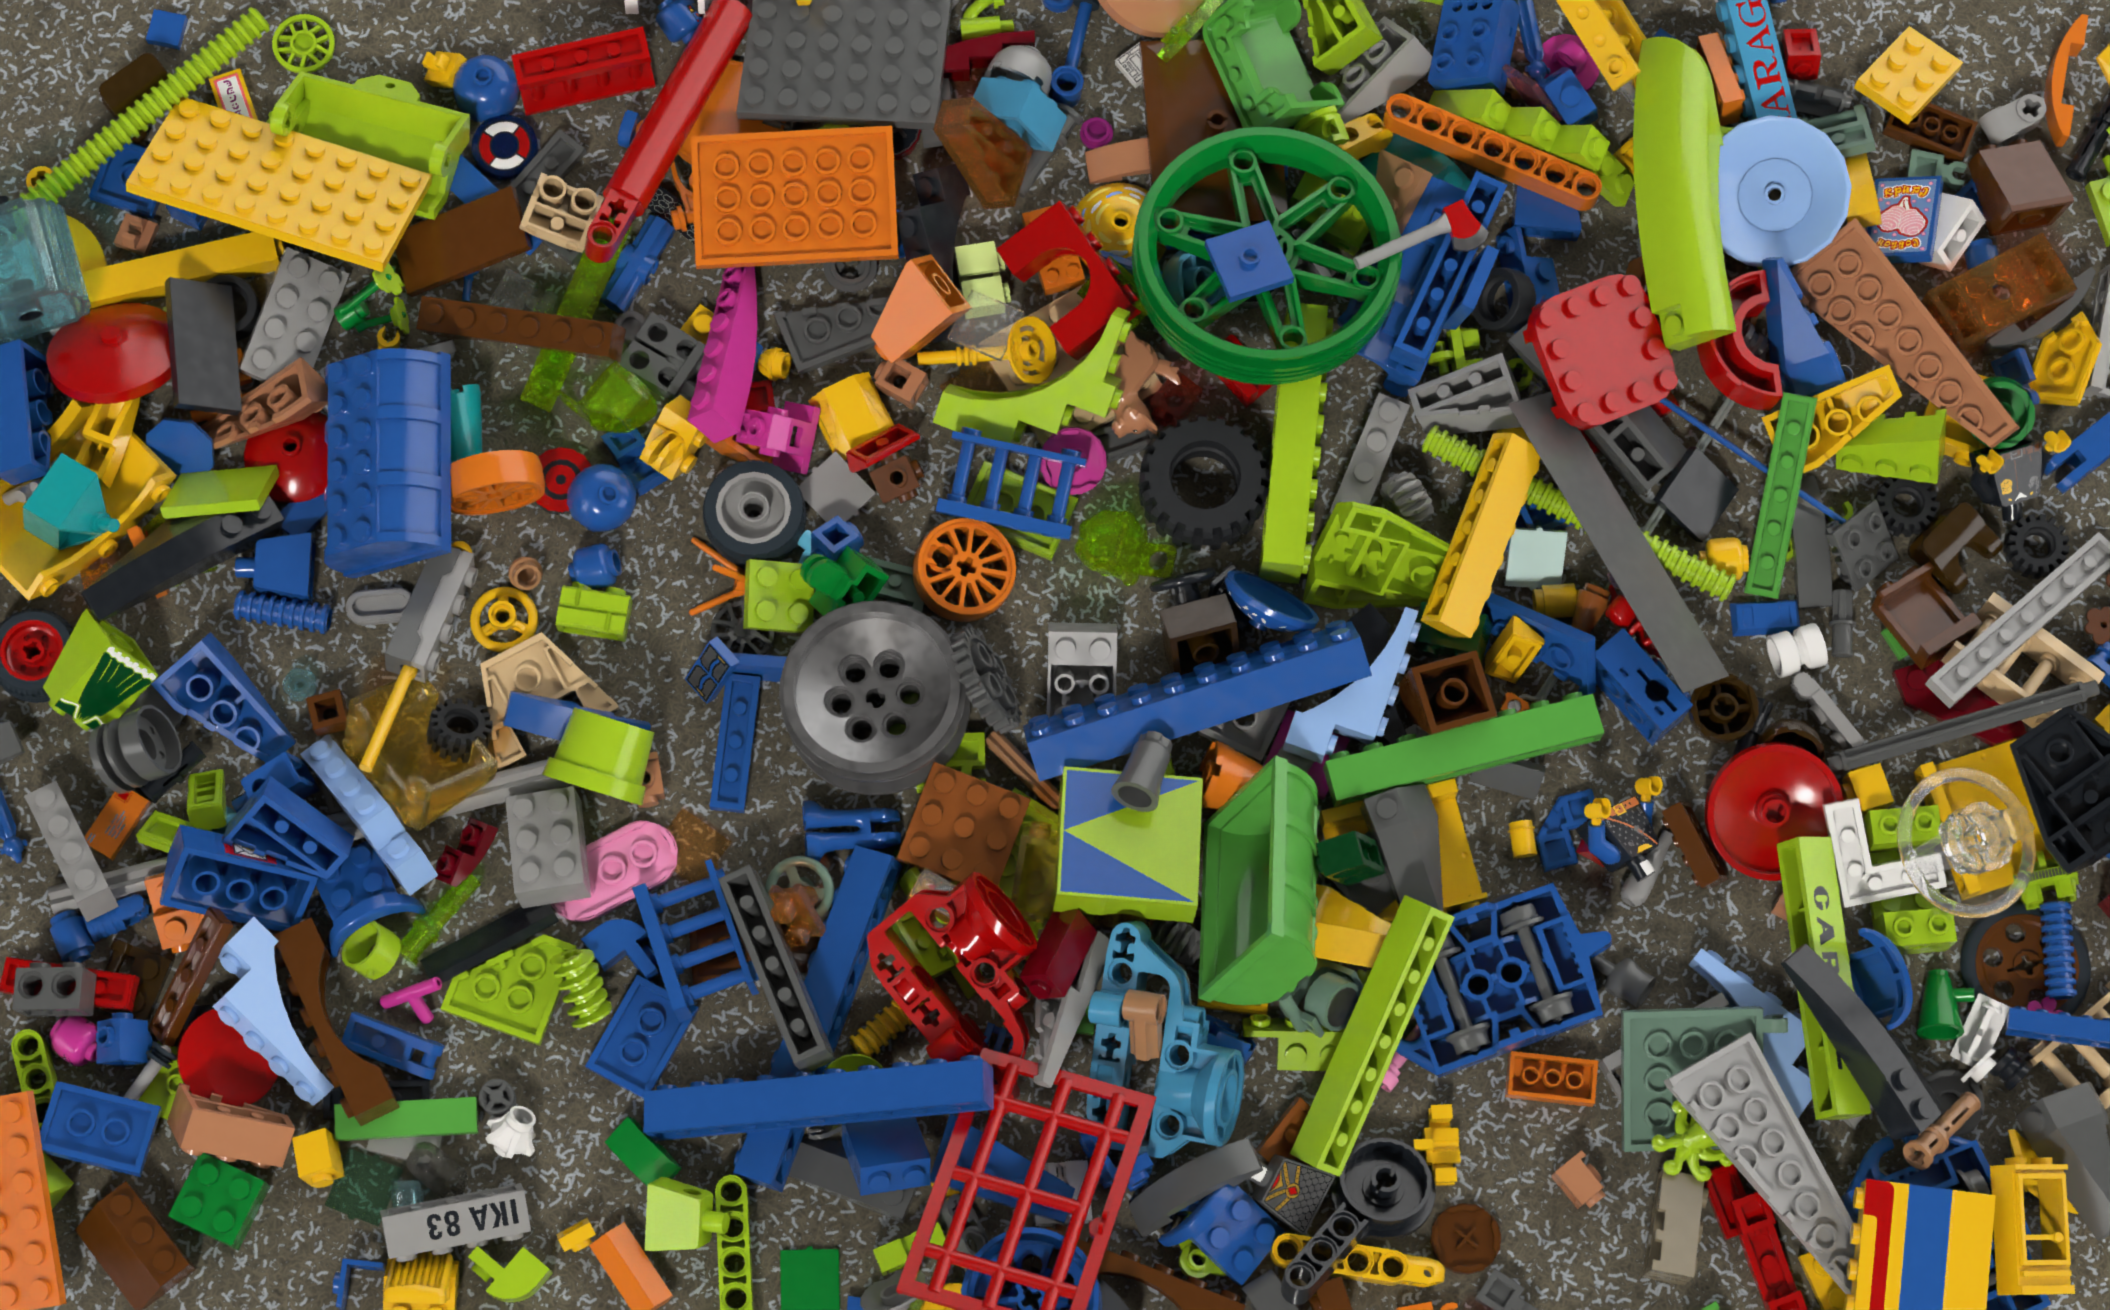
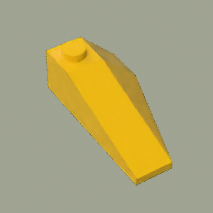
M1889 364L1812 396L1818 398L1803 474L1822 466L1902 397ZM1780 410L1761 417L1772 444L1774 443Z
M1316 884L1318 906L1316 909L1315 926L1318 929V934L1315 940V956L1320 959L1372 968L1392 923L1379 918L1366 910L1367 908L1344 897L1334 888Z

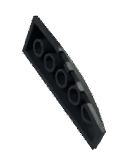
M268 495L263 506L258 511L169 518L82 591L81 595L100 623L256 546V541L259 539L273 538L278 535L284 517L270 495Z
M1807 944L1801 945L1781 963L1786 973L1893 1140L1921 1134L1942 1114L1937 1096L1903 1043L1890 1030H1886L1885 1024Z

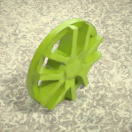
M299 14L286 19L278 26L273 36L272 48L277 61L286 70L294 73H299L300 71L312 73L324 68L330 59L333 58L335 38L331 28L324 20L310 14ZM302 21L303 30L296 32L293 23ZM306 21L315 22L318 25L308 31ZM289 26L293 35H281L286 27ZM324 28L327 34L315 38L314 35ZM329 40L328 50L320 46V44ZM278 42H290V46L278 48ZM316 51L325 55L321 61L314 56ZM291 53L287 62L280 54ZM296 57L302 58L299 67L292 65ZM308 58L315 63V65L305 67Z

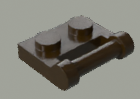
M114 939L110 948L113 952L104 971L119 973L126 956L135 959L129 974L140 977L133 1011L101 1007L94 1008L110 1014L120 1012L133 1013V1019L147 1020L149 1022L174 962L132 946L124 941Z

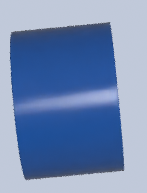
M1023 1228L1013 1257L1017 1268L1023 1270L1025 1260L1030 1257H1037L1043 1264L1042 1270L1038 1274L1050 1278L1052 1270L1047 1267L1053 1249L1060 1250L1064 1236L1043 1228ZM1007 1232L991 1239L975 1256L996 1262ZM1076 1246L1067 1273L1074 1278V1285L1076 1286L1079 1284L1087 1260L1086 1255L1078 1246ZM967 1269L962 1283L961 1294L972 1298H984L991 1276ZM1098 1278L1089 1300V1307L1086 1310H1102V1292ZM1013 1282L1011 1290L1005 1295H1000L997 1303L999 1306L1018 1310L1016 1305L1021 1310H1035L1030 1305L1023 1306V1303L1027 1300L1023 1288L1027 1286ZM1027 1287L1028 1290L1031 1291L1034 1295H1037L1039 1293L1042 1295V1297L1038 1299L1040 1308L1045 1292ZM1059 1296L1055 1310H1070L1071 1304H1069V1299Z

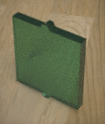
M349 1148L343 1161L345 1177L335 1180L325 1206L347 1214L350 1220L357 1218L379 1227L382 1221L380 1210L387 1209L403 1169L380 1160L378 1155L371 1157Z

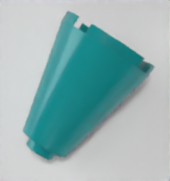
M479 384L462 385V392H460V389L452 390L451 388V463L482 453V409Z

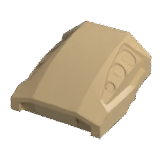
M541 172L519 228L537 238L583 253L588 228L601 207L604 197L601 195L597 197L596 193L589 188L577 189L567 185L558 176H548Z

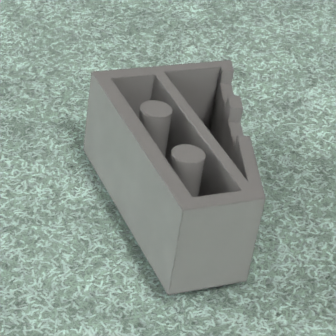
M1503 353L1408 390L1416 418L1426 435L1435 425H1438L1439 430L1442 432L1445 429L1448 430L1449 434L1522 427L1508 405L1520 401L1522 398L1514 374Z

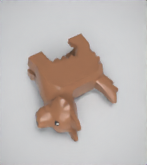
M1130 331L1126 343L1120 342L1119 346L1124 347L1125 354H1120L1122 357L1115 374L1110 373L1122 378L1119 389L1124 391L1118 409H1112L1115 413V419L1111 424V428L1118 438H1122L1129 433L1141 434L1146 430L1155 435L1158 434V428L1151 419L1147 406L1138 397L1139 391L1154 373L1164 376L1177 386L1181 384L1180 377L1177 374L1179 367L1171 366V361L1161 359L1150 344L1137 339L1135 333Z

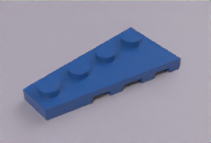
M953 1114L949 1115L930 1175L931 1183L935 1182L958 1118ZM973 1126L970 1127L957 1164L968 1169L972 1165L983 1132ZM995 1140L984 1173L1024 1184L1031 1161ZM1043 1170L1037 1189L1073 1199L1074 1187ZM952 1179L949 1188L962 1192L965 1183ZM981 1187L978 1188L976 1197L1014 1209L1018 1201L1016 1197ZM1033 1202L1029 1211L1030 1214L1065 1224L1068 1215L1067 1212Z

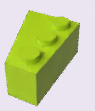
M1302 0L1303 7L1307 10L1308 36L1312 39L1313 65L1329 76L1337 73L1383 39L1362 0Z
M1947 409L1936 410L1935 415L1917 416L1916 411L1905 412L1902 418L1886 419L1885 414H1881L1836 453V469L1852 473L1858 472L1937 484L1945 454Z

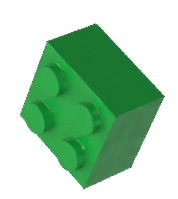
M203 1153L201 1156H198L168 1217L177 1223L239 1251L271 1186L253 1175Z

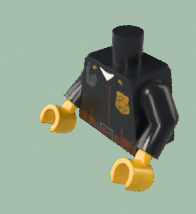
M2059 430L2058 434L2054 431L2046 432L2044 434L2045 442L2043 443L2024 438L2010 448L1992 449L1986 447L1970 452L1969 458L1973 473L1969 479V485L1983 503L2001 507L2003 521L2020 520L2023 518L2021 502L2038 497L2041 492V480L2048 462L2055 453H2061L2071 445V438L2064 430Z

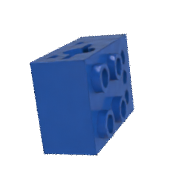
M1444 0L1428 76V82L1435 90L1494 89L1500 96H1504L1521 11L1520 6L1515 0Z
M1624 628L1595 651L1596 685L1651 746L1655 745L1683 721L1693 706L1690 702V694L1688 692L1683 693L1678 684L1675 685L1669 679L1665 666L1658 659H1651Z

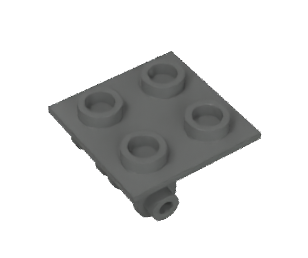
M1876 499L1869 502L1842 525L1838 521L1826 524L1825 536L1828 538L1830 545L1835 546L1831 551L1834 556H1837L1835 562L1841 570L1842 580L1847 582L1848 586H1852L1854 592L1859 591L1899 558Z

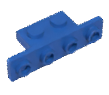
M1512 226L1496 236L1497 249L1500 250L1498 254L1501 267L1519 270L1530 278L1536 293L1535 305L1560 294L1553 258L1527 256L1520 226ZM1505 281L1504 285L1510 310L1513 301V291L1509 281Z

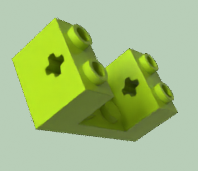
M1938 805L1869 810L1863 817L1872 865L1935 852L1934 847L1943 839ZM1940 888L1870 903L1873 930L1889 938L1898 948L1901 955L1944 952L1957 942L1953 907L1942 908Z

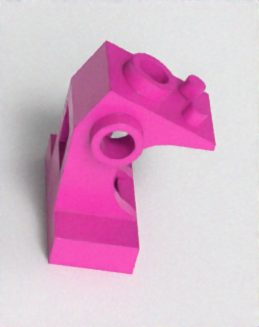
M785 401L784 409L768 406L767 413L745 409L740 433L736 434L735 442L760 447L759 454L773 456L772 464L775 466H779L786 471L807 475L821 408ZM793 427H797L794 446L792 447L790 446Z

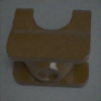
M144 53L100 85L99 92L103 104L117 120L119 119V113L125 114L128 106L131 108L135 106V100L141 101L144 93H151V87L155 86L157 88L159 86L158 82L161 79L167 80L168 73L155 55ZM140 131V137L136 138L134 136L132 140L139 144L148 137L147 132Z
M1961 502L1954 508H1947L1942 511L1909 545L1908 555L1920 567L1931 562L1934 565L1931 573L1932 578L1949 593L1959 594L1968 585V577L1959 565L1958 560L1961 548L1963 546L1969 547L1984 558L1990 559L2002 550L2003 545L1999 537L1986 525L1981 515L1972 505L1967 502Z

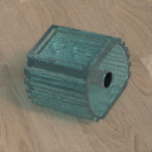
M0 196L1 345L17 339L24 340L76 322L90 312L91 304L65 210L62 209L61 205H55V202L52 200L46 202L45 198L26 200L20 197L10 201L8 196Z

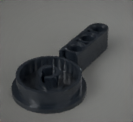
M1373 1138L1353 1147L1340 1177H1335L1329 1188L1335 1212L1285 1270L1281 1284V1293L1287 1302L1300 1305L1310 1300L1362 1240L1368 1238L1378 1240L1403 1238L1414 1233L1427 1221L1434 1206L1436 1189L1432 1173L1418 1151L1410 1145L1392 1138ZM1377 1181H1386L1390 1183L1391 1187L1382 1186L1378 1191ZM1334 1230H1344L1349 1236H1340ZM1322 1254L1328 1260L1318 1261L1313 1255ZM1301 1279L1306 1283V1286H1297L1291 1280Z

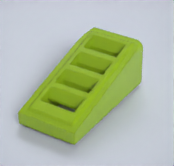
M223 769L189 775L187 814L191 827L211 830L226 826L227 812Z

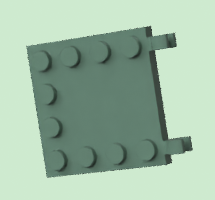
M1761 1006L1621 1010L1622 1150L1624 1152L1655 1151L1651 1146V1140L1655 1135L1661 1134L1666 1139L1676 1135L1674 1129L1676 1113L1671 1107L1672 1103L1677 1099L1666 1087L1665 1079L1750 1032L1763 1053V1033L1788 1032V1018H1783L1781 1014L1763 1016V1008ZM1688 1113V1115H1687V1122H1688V1124H1689L1690 1119H1691V1117H1692L1689 1113ZM1718 1146L1711 1147L1712 1149H1720ZM1671 1148L1666 1151L1676 1150V1148Z

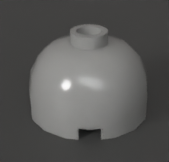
M1011 45L1000 50L994 56L984 74V77L988 78L1004 76L1014 81L1030 79L1041 86L1040 90L1046 96H1048L1051 89V66L1037 48L1029 45Z

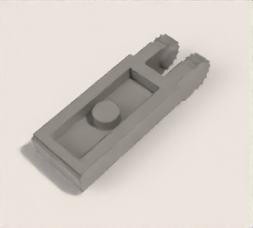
M1808 672L1796 673V676L1793 677L1794 680L1791 681L1792 684H1790L1792 693H1795L1798 701L1809 702L1812 706L1809 708L1810 714L1818 724L1826 723L1833 734L1830 737L1834 744L1841 751L1863 745V737L1814 678H1811Z

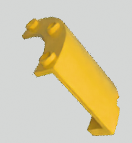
M72 399L61 416L47 431L51 435L50 463L57 460L61 453L76 460L86 439L81 433L96 405L95 403ZM132 431L127 449L110 489L100 486L107 514L111 518L117 519L120 523L118 531H107L93 540L63 550H57L24 530L23 506L25 503L18 501L10 506L4 503L2 495L25 482L13 486L0 479V572L28 601L42 595L44 597L52 595L60 585L81 573L100 557L107 558L112 555L118 548L117 542L127 534L126 530L136 526L156 503L163 501L171 490L169 486L177 475Z

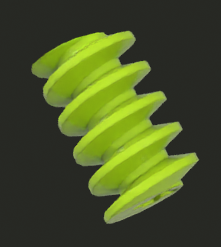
M590 949L568 950L550 959L551 965L561 964L562 966L554 972V976L557 978L566 977V980L561 982L558 988L559 990H570V993L563 997V1002L575 1003L574 1006L567 1010L569 1016L579 1015V1018L571 1023L574 1028L592 1025L606 1017L612 1010L611 1002L606 1000L608 997L607 990L602 987L604 984L603 978L597 975L599 972L598 964L592 962L595 958L594 952Z

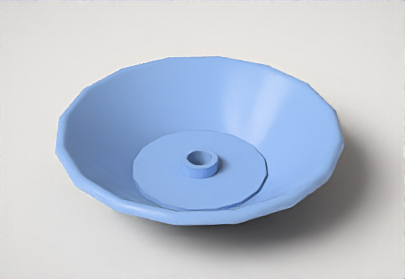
M1768 115L1740 123L1722 137L1724 145L1720 146L1719 213L1724 253L1748 266L1762 267V260L1770 257H1783L1787 266L1808 261L1832 243L1848 215L1852 185L1845 158L1826 133L1799 118ZM1773 189L1781 191V197L1776 201L1769 199V193Z

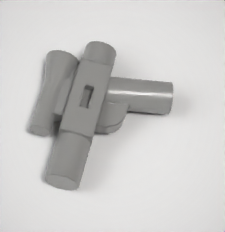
M54 460V461H52V462L50 463V468L52 467V465L54 464V462H55L56 460ZM44 476L27 481L2 495L4 503L8 506L18 501L25 503Z

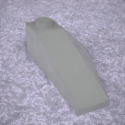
M1385 16L1376 24L1383 39L1361 54L1353 66L1348 64L1340 71L1343 78L1338 90L1345 105L1337 113L1341 115L1344 124L1383 104L1394 94L1401 93L1412 87L1429 72L1432 55L1414 35Z

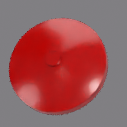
M115 303L91 309L73 318L54 335L47 349L46 362L53 383L67 396L82 402L95 404L125 402L142 397L158 389L172 378L167 312L142 303Z
M1780 742L1763 743L1739 752L1729 759L1715 775L1705 801V824L1713 846L1729 865L1755 879L1779 881L1781 880L1777 844L1795 837H1828L1822 805L1844 799L1841 787L1833 772L1813 753L1793 744Z

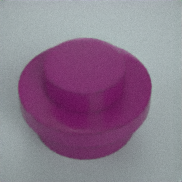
M1094 117L1082 124L1080 139L1087 148L1095 149L1111 143L1113 129L1105 119Z

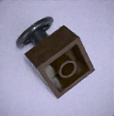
M1205 568L1152 582L1149 586L1152 592L1171 589L1175 603L1173 606L1159 610L1165 656L1171 673L1179 672L1180 675L1194 671L1193 668L1201 663H1221L1227 661V656L1240 652L1237 621L1226 593L1201 598L1197 582L1213 578L1216 575L1214 568Z

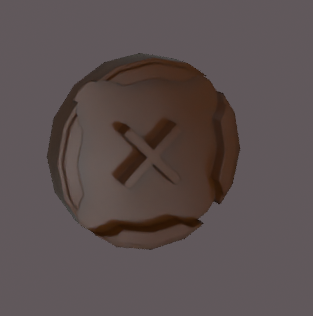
M1461 1203L1450 1206L1437 1217L1431 1228L1430 1244L1435 1258L1446 1269L1453 1273L1470 1275L1483 1271L1493 1263L1500 1250L1501 1233L1497 1221L1487 1211L1478 1205Z

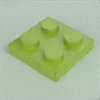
M756 559L746 561L743 629L803 633L813 624L814 607L808 601L813 596L814 589L802 579L800 575L801 563Z

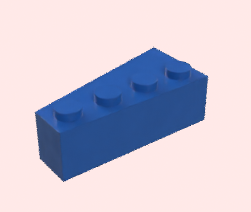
M20 339L0 345V478L13 486L43 477L50 469L51 438L46 432V426L52 424L53 413L47 407V398L54 395V385L51 382L48 383L50 373L46 356Z

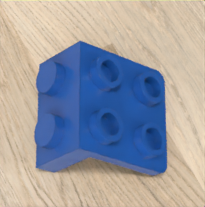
M1079 1133V1143L1085 1155L1089 1158L1093 1154L1098 1137ZM1147 1152L1137 1156L1127 1186L1130 1192L1143 1187L1149 1182L1148 1178L1152 1173L1153 1163ZM1108 1155L1099 1178L1104 1189L1111 1188L1118 1168L1114 1167Z

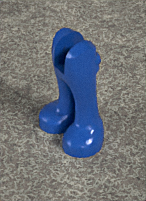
M807 800L802 803L804 831L838 826H856L859 828L856 832H805V856L819 862L827 852L854 849L855 845L873 850L901 844V833H875L874 824L899 822L900 814L898 810L876 807L851 810L826 809L815 801Z

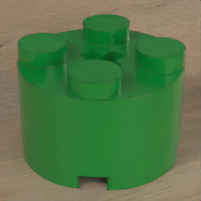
M2001 376L1986 378L1983 380L2020 427L1993 449L2013 447L2023 440L2033 428L2035 422L2034 404L2024 387L2015 380ZM1973 435V437H1974L1977 441H1979V442L1982 443L1983 445L1989 447V446L1986 445L1983 441H1981L1979 438H1977L1975 435Z

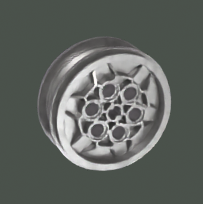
M863 601L837 608L825 614L810 625L795 642L786 658L780 678V708L785 726L796 751L806 765L820 778L849 792L863 795H888L922 784L927 780L933 762L945 766L953 757L964 738L968 726L970 700L965 693V685L959 681V678H961L960 674L954 669V666L958 663H955L951 658V654L954 652L950 646L952 644L950 637L935 621L922 612L899 603ZM888 667L899 669V673L894 678H885L882 676V673ZM853 672H864L865 677L862 681L853 683L848 680ZM909 693L920 695L919 700L914 704H905L902 701L904 696ZM880 698L884 704L881 707L873 708L870 702L873 699ZM840 702L851 703L850 710L843 714L835 712L834 708ZM896 723H901L906 726V729L900 735H892L888 732L890 727ZM860 728L872 730L871 735L867 739L859 740L854 737Z

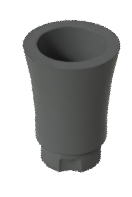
M1148 731L1140 735L1122 773L1111 788L1113 797L1120 804L1140 812H1149L1157 808L1165 771L1171 758L1170 753L1173 746L1171 740L1156 731Z

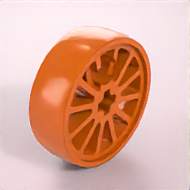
M523 450L491 451L468 456L451 463V512L455 514L473 516L515 510L537 501L545 493L542 464L539 457L532 452Z
M969 518L952 519L933 528L920 543L913 560L914 585L924 604L935 614L956 622L977 621L993 614L1009 597L1016 579L1015 555L1005 536L992 525ZM956 534L967 536L965 551L962 550ZM973 536L984 541L975 553L971 552ZM948 537L952 546L940 543L938 540ZM987 546H990L996 553L983 559L979 558V555ZM934 553H943L947 556L949 565L945 568L938 567L937 563L932 559V555ZM998 561L1001 564L1002 571L984 568L983 566ZM963 564L968 566L966 577L960 574V567ZM927 572H930L933 577L929 578ZM982 576L1001 579L1000 590ZM948 579L950 584L941 595H938L931 585ZM976 583L993 596L992 600L987 603L983 602ZM953 587L959 588L957 605L945 600V597ZM968 587L976 604L975 607L964 606L966 588Z

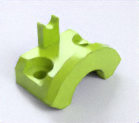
M1335 105L1311 112L1303 117L1293 129L1317 136L1334 145H1344L1350 140L1341 115L1337 113Z

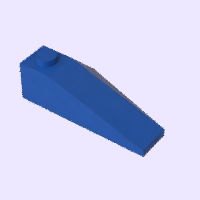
M211 632L151 684L175 711L184 716L188 715L204 724L203 727L208 730L216 731L233 741L234 745L265 763L287 751L296 743L294 737L234 657Z

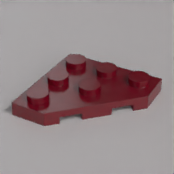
M1943 657L1923 670L1917 664L1895 670L1892 673L1904 705L1916 711H1922L1936 718L1939 722L2000 705L1975 686L1949 709L1925 685L1928 679L1945 665L1941 661ZM2022 720L1978 732L1972 734V736L1981 739L1980 741L1993 747L2018 739L2027 732Z

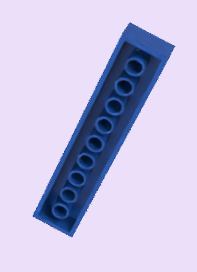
M1337 620L1328 623L1325 626L1326 629L1312 633L1311 630L1296 633L1292 636L1293 640L1280 644L1279 641L1267 642L1259 647L1260 650L1246 654L1245 651L1233 653L1226 657L1227 661L1221 663L1205 662L1193 668L1194 671L1180 675L1179 672L1167 674L1160 678L1161 682L1147 685V683L1133 685L1127 689V693L1114 696L1113 693L1104 694L1095 698V703L1083 707L1081 704L1067 706L1058 715L1048 717L1047 714L1035 716L1028 721L1029 724L1023 725V729L1039 782L1062 775L1064 766L1084 768L1131 753L1140 735L1148 731L1162 733L1164 737L1172 740L1372 676L1361 637L1352 621Z

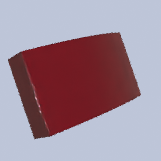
M470 817L467 826L461 833L458 848L445 846L443 854L439 857L436 864L438 876L435 879L454 887L462 883L487 853L497 834L498 828Z

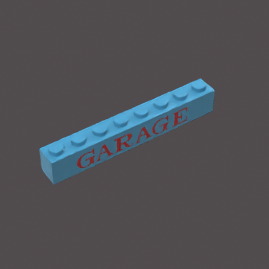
M1718 0L1716 2V14L1718 20L1724 22L1726 51L1728 54H1732L1735 65L1732 66V70L1734 73H1737L1738 85H1740V89H1743L1745 93L1742 115L1745 118L1748 117V121L1768 115L1797 118L1768 1Z

